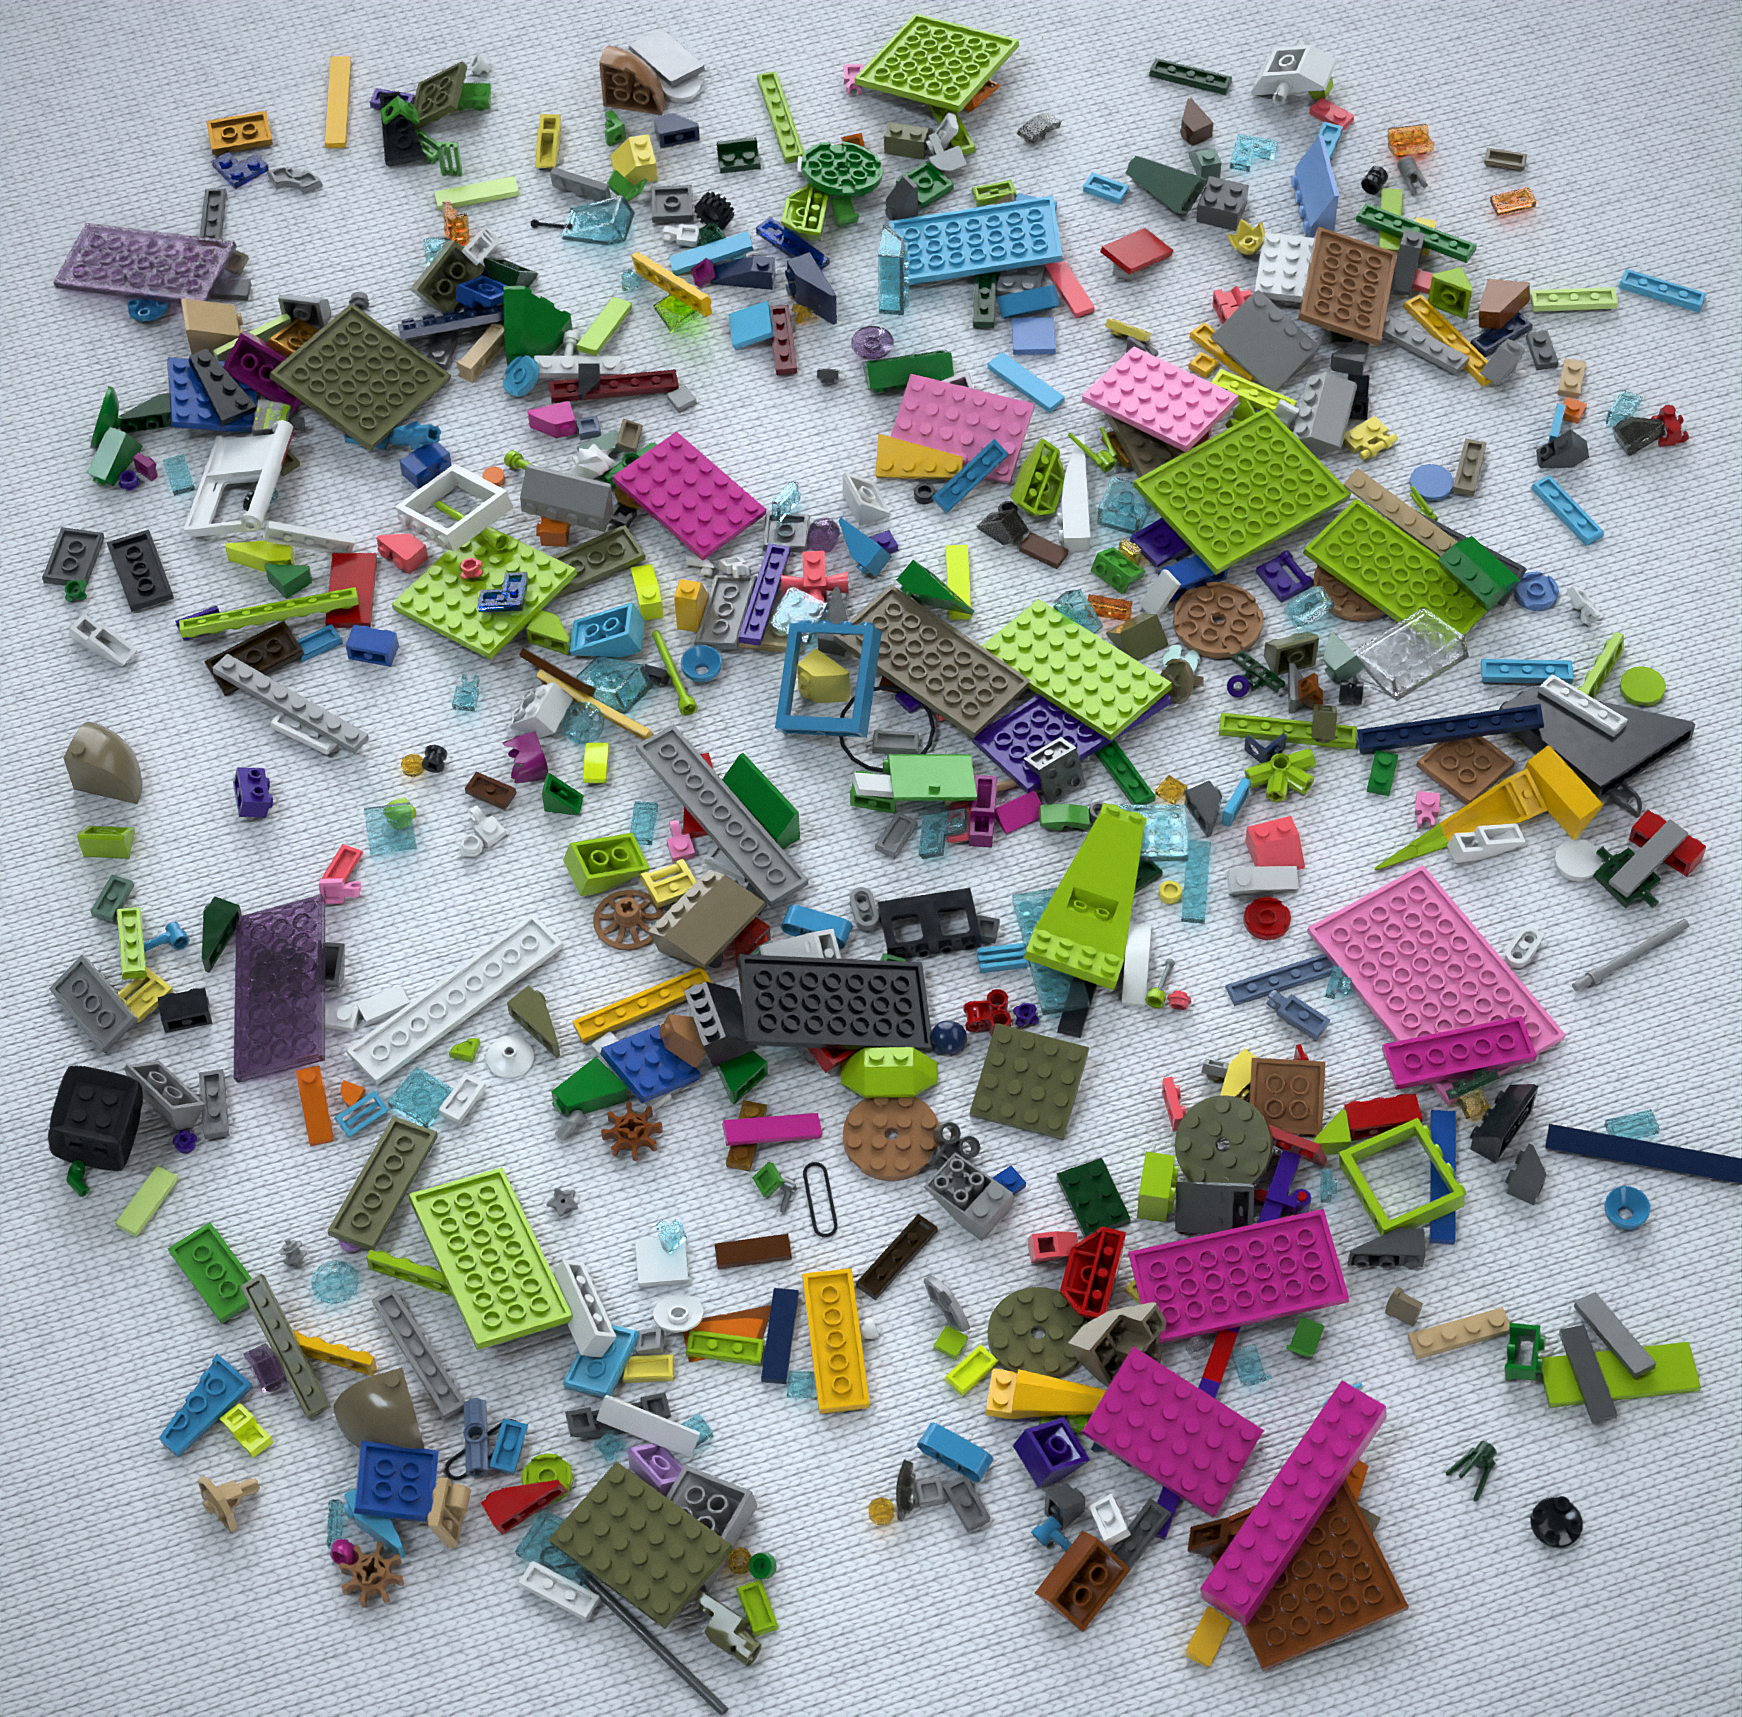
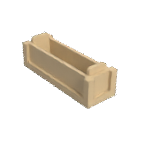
M496 322L491 323V326L487 327L486 332L464 357L456 362L457 368L460 370L459 377L474 383L505 347L504 326Z

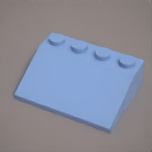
M1321 135L1318 136L1296 165L1294 176H1291V186L1296 189L1295 201L1300 205L1299 217L1300 219L1303 218V233H1307V236L1310 238H1315L1318 226L1334 232L1339 199L1324 137Z

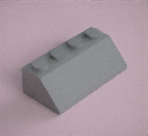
M1329 373L1313 375L1307 378L1293 434L1313 455L1341 450L1357 388L1355 382Z
M527 464L520 495L522 512L605 532L613 514L611 484Z

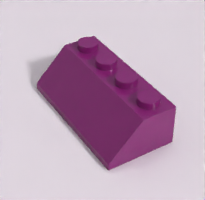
M250 332L240 333L223 368L232 377L270 400L290 404L293 413H295L303 402L270 378V372L286 360L287 357L266 346L267 343Z

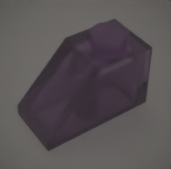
M266 1343L243 1354L259 1387L264 1393L267 1391L274 1392L280 1389L283 1383L287 1382L276 1355Z

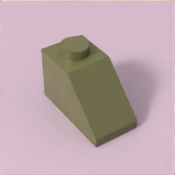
M1313 704L1311 737L1316 738V742L1329 743V740H1335L1336 706Z

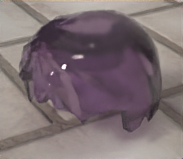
M829 517L814 520L808 529L807 539L809 547L813 551H824V553L832 551L837 541H839L840 527Z

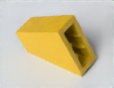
M679 579L674 595L677 629L698 632L709 596L701 582Z

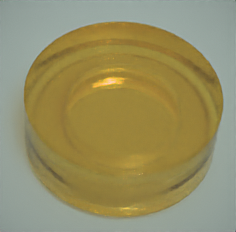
M417 754L405 756L401 761L402 772L409 777L419 776L424 771L422 767L423 758Z
M887 1498L874 1499L868 1508L870 1520L877 1525L890 1523L894 1518L893 1503Z

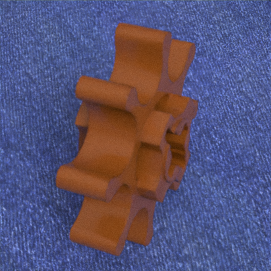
M627 1102V1113L624 1116H616L612 1111L607 1113L608 1121L615 1124L612 1129H602L601 1134L603 1140L615 1139L617 1141L611 1146L613 1156H617L622 1149H630L633 1161H637L638 1148L647 1146L653 1152L657 1150L656 1141L650 1139L649 1136L654 1133H662L663 1127L661 1122L655 1124L647 1122L653 1116L652 1107L648 1106L645 1112L635 1114L632 1112V1103Z

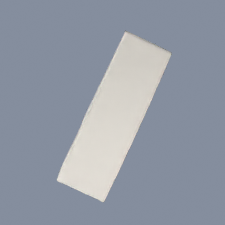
M85 613L69 629L68 636L93 653L117 665L124 666L137 652L134 646L104 623L99 625Z
M1517 823L1478 826L1474 832L1455 833L1447 846L1455 863H1462L1504 853L1524 845L1526 841Z

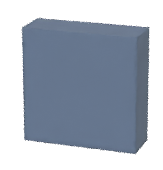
M597 415L576 419L580 440L601 436Z

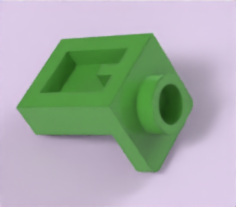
M613 110L606 112V122L604 123L606 128L605 137L607 145L611 146L626 139L625 127Z

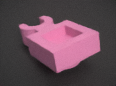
M844 64V84H846L847 94H850L851 89H857L858 94H861V86L855 85L854 78L864 68V64Z
M1417 791L1415 815H1419L1417 819L1418 829H1421L1422 822H1428L1430 829L1434 827V817H1438L1440 793Z

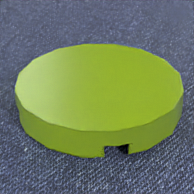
M1644 666L1633 667L1627 670L1622 675L1620 682L1621 695L1627 702L1635 706L1645 705V707H1651L1658 704L1663 698L1666 688L1665 680L1661 674L1652 668Z
M545 1453L535 1456L528 1465L526 1464L521 1480L523 1485L559 1480L568 1492L551 1502L555 1503L566 1497L571 1490L573 1474L571 1466L561 1456Z

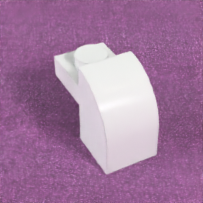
M937 132L928 136L929 141H926L930 153L934 152L935 154L929 157L928 161L937 170L953 172L967 165L959 145L944 151Z

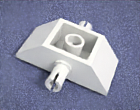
M1299 39L1295 47L1274 48L1264 62L1251 90V94H1274V102L1283 104L1288 93L1325 90L1337 61L1335 58L1309 45V42L1305 39H1302V41Z

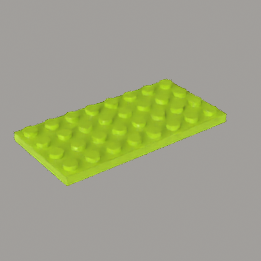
M1357 498L1304 548L1303 554L1444 656L1488 613L1440 568L1438 562L1440 557Z
M1037 599L982 645L984 649L1030 679L1028 688L1110 741L1172 689V682L1040 599Z
M502 1167L409 1194L411 1206L476 1350L571 1321L573 1315Z

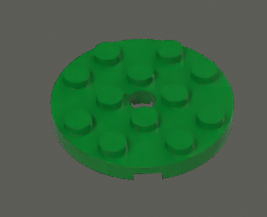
M824 142L809 148L802 157L801 173L811 187L825 192L828 196H865L867 193L875 190L882 181L883 169L881 167V160L873 152L857 144L842 142V145H831V142Z

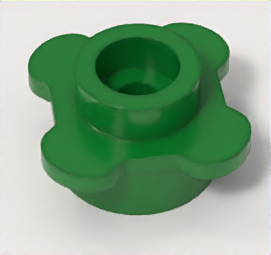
M68 581L65 586V599L68 602L77 599L80 601L85 600L87 597L85 593L86 581Z

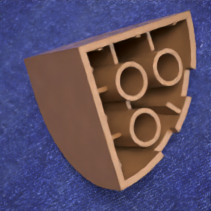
M608 45L604 49L599 61L603 106L662 115L665 107V97L661 83L654 71L635 54L625 49Z

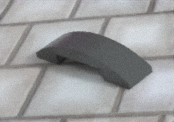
M666 1393L640 1397V1402L631 1404L665 1419L671 1417ZM591 1407L565 1412L570 1437H603L626 1432L597 1421L600 1410L591 1411Z

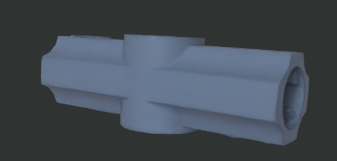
M469 1398V1400L464 1402L465 1428L463 1434L465 1438L466 1475L477 1478L489 1474L486 1400ZM475 1435H481V1438L477 1440L471 1439Z

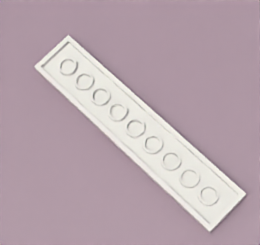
M531 914L346 1050L347 1055L376 1085L380 1084L563 948V943L534 914Z

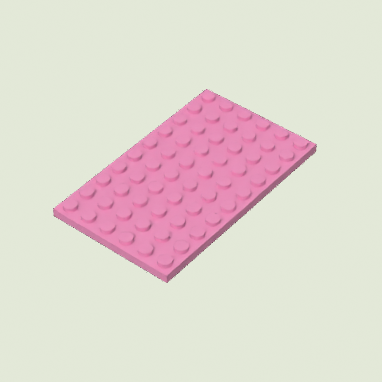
M1424 865L1309 926L1307 929L1309 936L1322 952L1326 954L1327 958L1338 969L1339 973L1395 1042L1518 1016L1523 1018L1536 1055L1565 1040L1566 1034ZM1519 1065L1432 1082L1430 1085L1449 1106Z

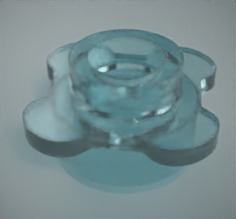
M606 1430L604 1436L594 1442V1449L599 1450L604 1455L606 1461L613 1460L614 1455L618 1451H622L625 1446L624 1442L618 1440L612 1430ZM608 1443L612 1445L610 1448L607 1447Z

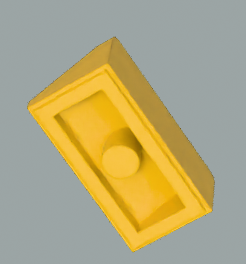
M1207 1606L1186 1649L1185 1657L1210 1668L1231 1625V1621L1214 1608Z

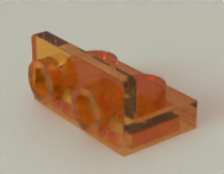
M450 200L442 202L444 232L447 241H456L461 247L467 245L470 242L467 213L458 214L457 209L452 208Z

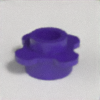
M1023 1003L1014 1007L1013 1013L1017 1018L1015 1024L1018 1027L1028 1024L1036 1025L1039 1022V1018L1036 1016L1035 1005Z

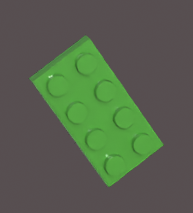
M211 1222L168 1248L169 1254L221 1324L249 1307L240 1286L250 1281L252 1277Z

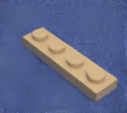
M1502 1307L1409 1333L1408 1341L1416 1360L1510 1334V1322Z

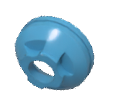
M694 646L682 655V671L692 681H710L720 673L722 665L721 656L717 650L710 646ZM705 667L708 669V672L700 675L696 673V669Z
M1621 1186L1609 1192L1604 1203V1211L1606 1217L1613 1225L1622 1229H1636L1648 1219L1650 1202L1646 1195L1637 1188ZM1627 1209L1632 1213V1217L1630 1219H1623L1618 1215V1211Z

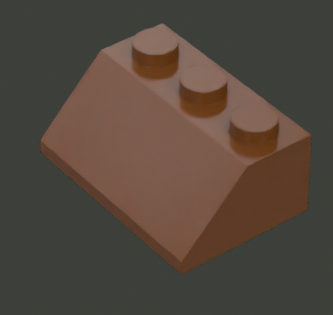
M1082 1531L1036 1590L1035 1594L1051 1609L1083 1632L1131 1569L1098 1538Z

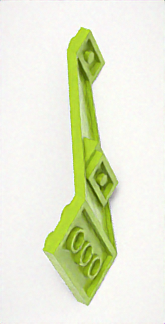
M1103 803L1100 814L1036 924L1023 959L1112 990L1115 989L1125 957L1143 832L1147 821L1146 817H1143L1138 812L1123 810L1115 804Z

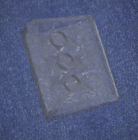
M1422 608L1353 650L1366 672L1382 691L1395 701L1404 698L1469 657L1465 636L1425 608Z

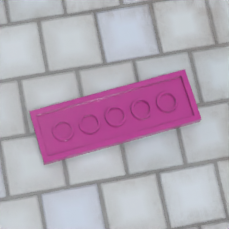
M1522 1016L1382 1045V1052L1396 1090L1536 1061L1537 1058Z

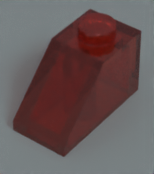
M757 917L734 939L737 968V958L740 954L749 955L759 945L771 939L770 926Z

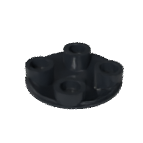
M1564 1496L1547 1498L1540 1501L1531 1513L1530 1524L1533 1533L1542 1543L1551 1547L1562 1548L1573 1544L1583 1530L1580 1512Z

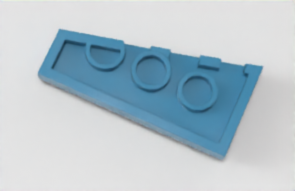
M218 1354L212 1359L213 1363L209 1369L204 1371L199 1378L200 1382L194 1391L190 1392L185 1399L186 1403L180 1411L176 1412L159 1437L160 1442L177 1457L181 1456L220 1417L228 1412L253 1388L251 1382Z

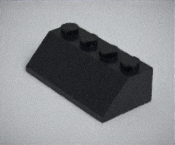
M703 982L684 991L703 1047L713 1067L758 1048L757 1046H746L742 1004L736 989Z

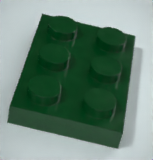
M1102 1158L1057 1173V1181L1084 1238L1095 1233L1100 1227L1115 1229L1130 1223L1131 1218Z

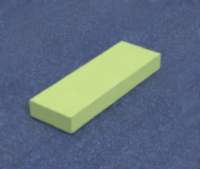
M156 1166L115 1222L116 1227L137 1237L179 1180L178 1176Z

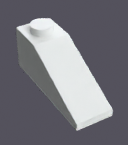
M1297 866L1230 868L1226 872L1229 895L1299 890Z

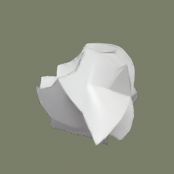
M592 444L589 449L579 448L578 456H572L575 466L566 473L593 480L597 476L602 475L604 471L618 464L608 457L614 448L600 450L596 444Z

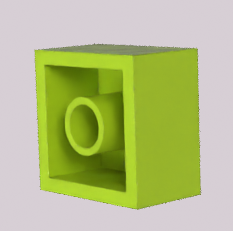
M1145 1152L1137 1218L1166 1223L1167 1213H1173L1179 1166L1174 1165V1155Z

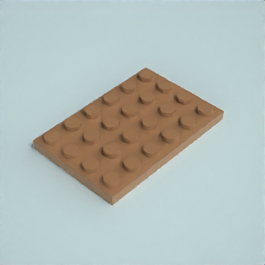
M1318 226L1298 320L1379 346L1397 253Z

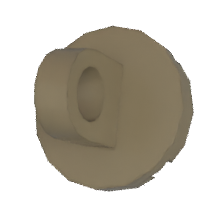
M1171 659L1165 664L1167 665L1166 669L1161 672L1162 677L1172 682V689L1166 693L1171 697V703L1182 704L1190 697L1193 688L1204 687V677L1193 676L1190 664L1184 659Z

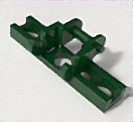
M1242 650L1233 656L1232 661L1246 670V673L1242 676L1247 678L1252 686V691L1259 689V686L1263 688L1266 685L1278 693L1279 689L1285 686V681ZM1261 668L1263 672L1257 673L1255 669ZM1252 673L1259 678L1256 682L1250 679Z

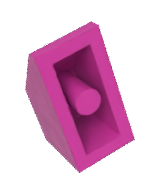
M569 401L527 410L529 425L532 429L554 438L577 434L575 417Z

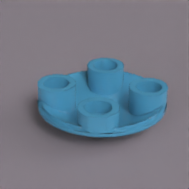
M148 290L145 292V295L128 301V313L133 319L138 321L154 320L163 316L168 311L170 302L167 297L158 294L156 290Z

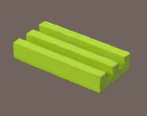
M1012 180L972 187V195H974L977 207L994 204L1009 193L1013 194L1015 198L1017 197Z

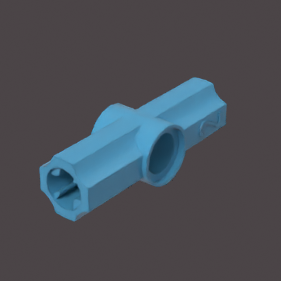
M414 421L406 426L395 427L390 433L389 440L391 444L410 446L414 450L424 445L436 444L440 441L441 430L438 426H433L432 424L420 425L418 421Z

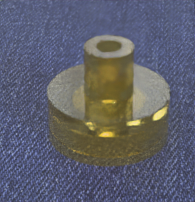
M795 303L791 312L797 314L794 322L800 324L803 323L804 317L811 318L814 311Z

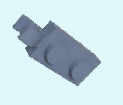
M1272 990L1268 995L1269 1000L1266 1004L1273 1009H1278L1277 1016L1314 1040H1317L1330 1024L1329 1018L1292 994L1285 998L1278 991Z

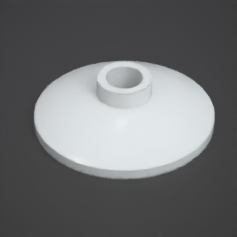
M516 1036L503 1037L489 1047L486 1055L487 1065L490 1071L498 1077L505 1079L518 1078L526 1074L532 1067L534 1051L530 1043L523 1038Z
M688 1295L666 1297L655 1306L653 1311L655 1323L661 1329L669 1332L691 1330L701 1322L704 1315L702 1304L697 1299Z

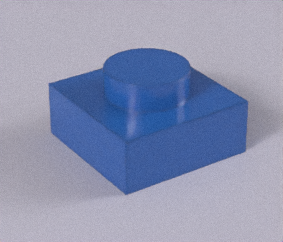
M1012 1165L992 1177L1011 1191L1013 1195L1026 1187L1025 1180Z

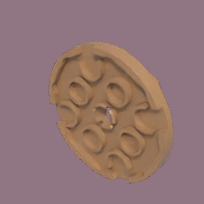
M1317 564L1313 578L1314 593L1321 605L1330 613L1354 621H1368L1386 614Z
M1208 582L1206 586L1189 589L1179 598L1174 609L1173 626L1177 637L1188 649L1195 650L1199 655L1214 659L1233 657L1240 650L1243 652L1247 651L1257 642L1262 631L1263 613L1257 605L1256 599L1245 589L1225 582ZM1219 617L1222 618L1224 621L1217 622V624H1215V621H1213L1212 619Z
M917 1097L865 1098L854 1106L845 1120L843 1127L844 1149L848 1159L860 1168L862 1173L869 1177L883 1181L909 1179L918 1175L919 1171L928 1165L929 1157L938 1147V1144L933 1139V1131L939 1126V1122L932 1109ZM891 1130L898 1135L894 1140H889L885 1137Z

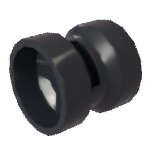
M1372 166L1368 174L1361 181L1362 189L1368 194H1377L1381 190L1382 185L1388 180L1387 171L1380 166Z
M1341 680L1339 702L1353 701L1354 704L1361 705L1364 682L1357 681L1352 684L1348 680Z

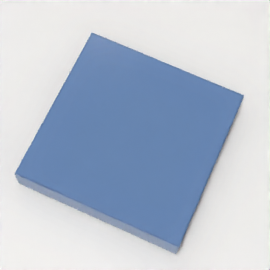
M1054 317L1012 318L1013 355L1055 354Z

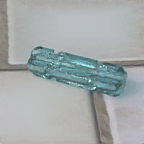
M332 1499L328 1502L327 1546L330 1550L332 1549V1543L337 1539H341L343 1503L340 1499Z

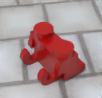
M1665 405L1663 408H1660L1658 415L1651 417L1653 425L1662 423L1667 431L1665 438L1662 435L1658 436L1660 447L1674 446L1676 443H1682L1689 439L1687 431L1683 432V436L1681 435V424L1684 422L1682 415H1678L1677 420L1676 408L1672 405Z

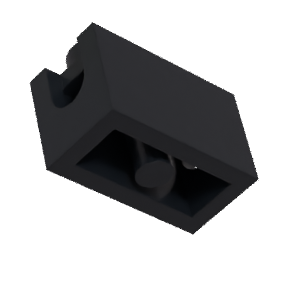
M193 988L189 991L169 993L158 997L160 1017L165 1033L213 1024L209 999L205 988Z

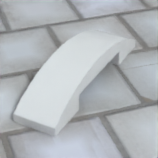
M1129 924L1121 1005L1145 1007L1151 925Z

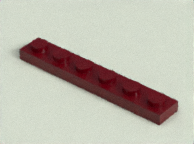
M676 369L600 376V385L595 390L592 389L582 400L672 392L679 388ZM578 379L549 381L551 403L582 401L579 400Z

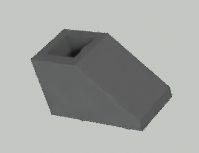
M1573 430L1567 431L1536 449L1538 466L1540 468H1572L1589 458L1587 441Z
M1528 1144L1525 1152L1520 1150L1516 1158L1515 1164L1518 1165L1516 1170L1511 1169L1505 1183L1509 1184L1506 1194L1534 1206L1544 1186L1547 1174L1534 1145Z

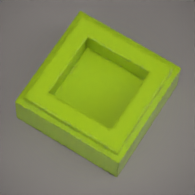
M946 1325L935 1342L934 1349L956 1360L966 1345L968 1336Z

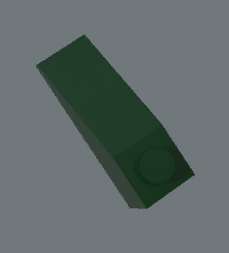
M215 896L211 903L205 906L203 911L202 962L205 971L208 973L212 970L243 919L238 904Z

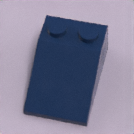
M810 252L787 260L785 275L788 280V284H786L788 295L792 296L795 302L833 325L837 324L836 294Z

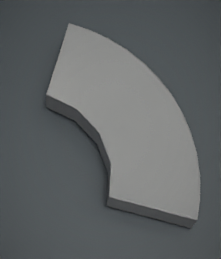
M282 167L267 171L268 177L276 189L293 187L306 194L323 187L322 181L307 170L300 171L294 170L292 167Z
M932 1275L924 1278L930 1301L942 1311L949 1327L961 1332L970 1329L967 1318L951 1291Z

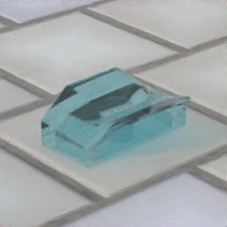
M1317 586L1309 588L1292 599L1285 608V612L1298 630L1326 614L1335 604L1324 587Z

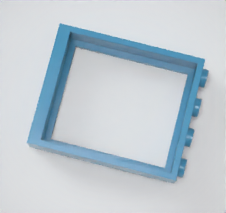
M799 620L798 623L790 622L775 723L777 730L784 734L867 738L882 631L874 626L875 624L861 622V625H854V623L848 621L833 624L826 620H821L819 623H812L809 620ZM802 633L864 635L852 718L791 715Z

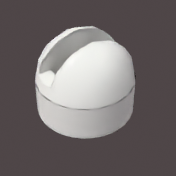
M873 1318L863 1321L860 1325V1334L865 1339L879 1337Z

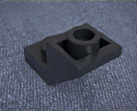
M1348 374L1347 380L1357 384L1349 419L1367 420L1370 375Z

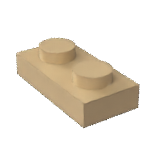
M1565 358L1557 395L1579 399L1586 366L1585 361Z

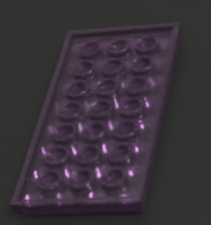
M85 223L53 283L55 288L178 304H182L181 299L209 302L237 246L235 241Z
M320 894L236 917L233 1079L240 1083L325 1061V898Z

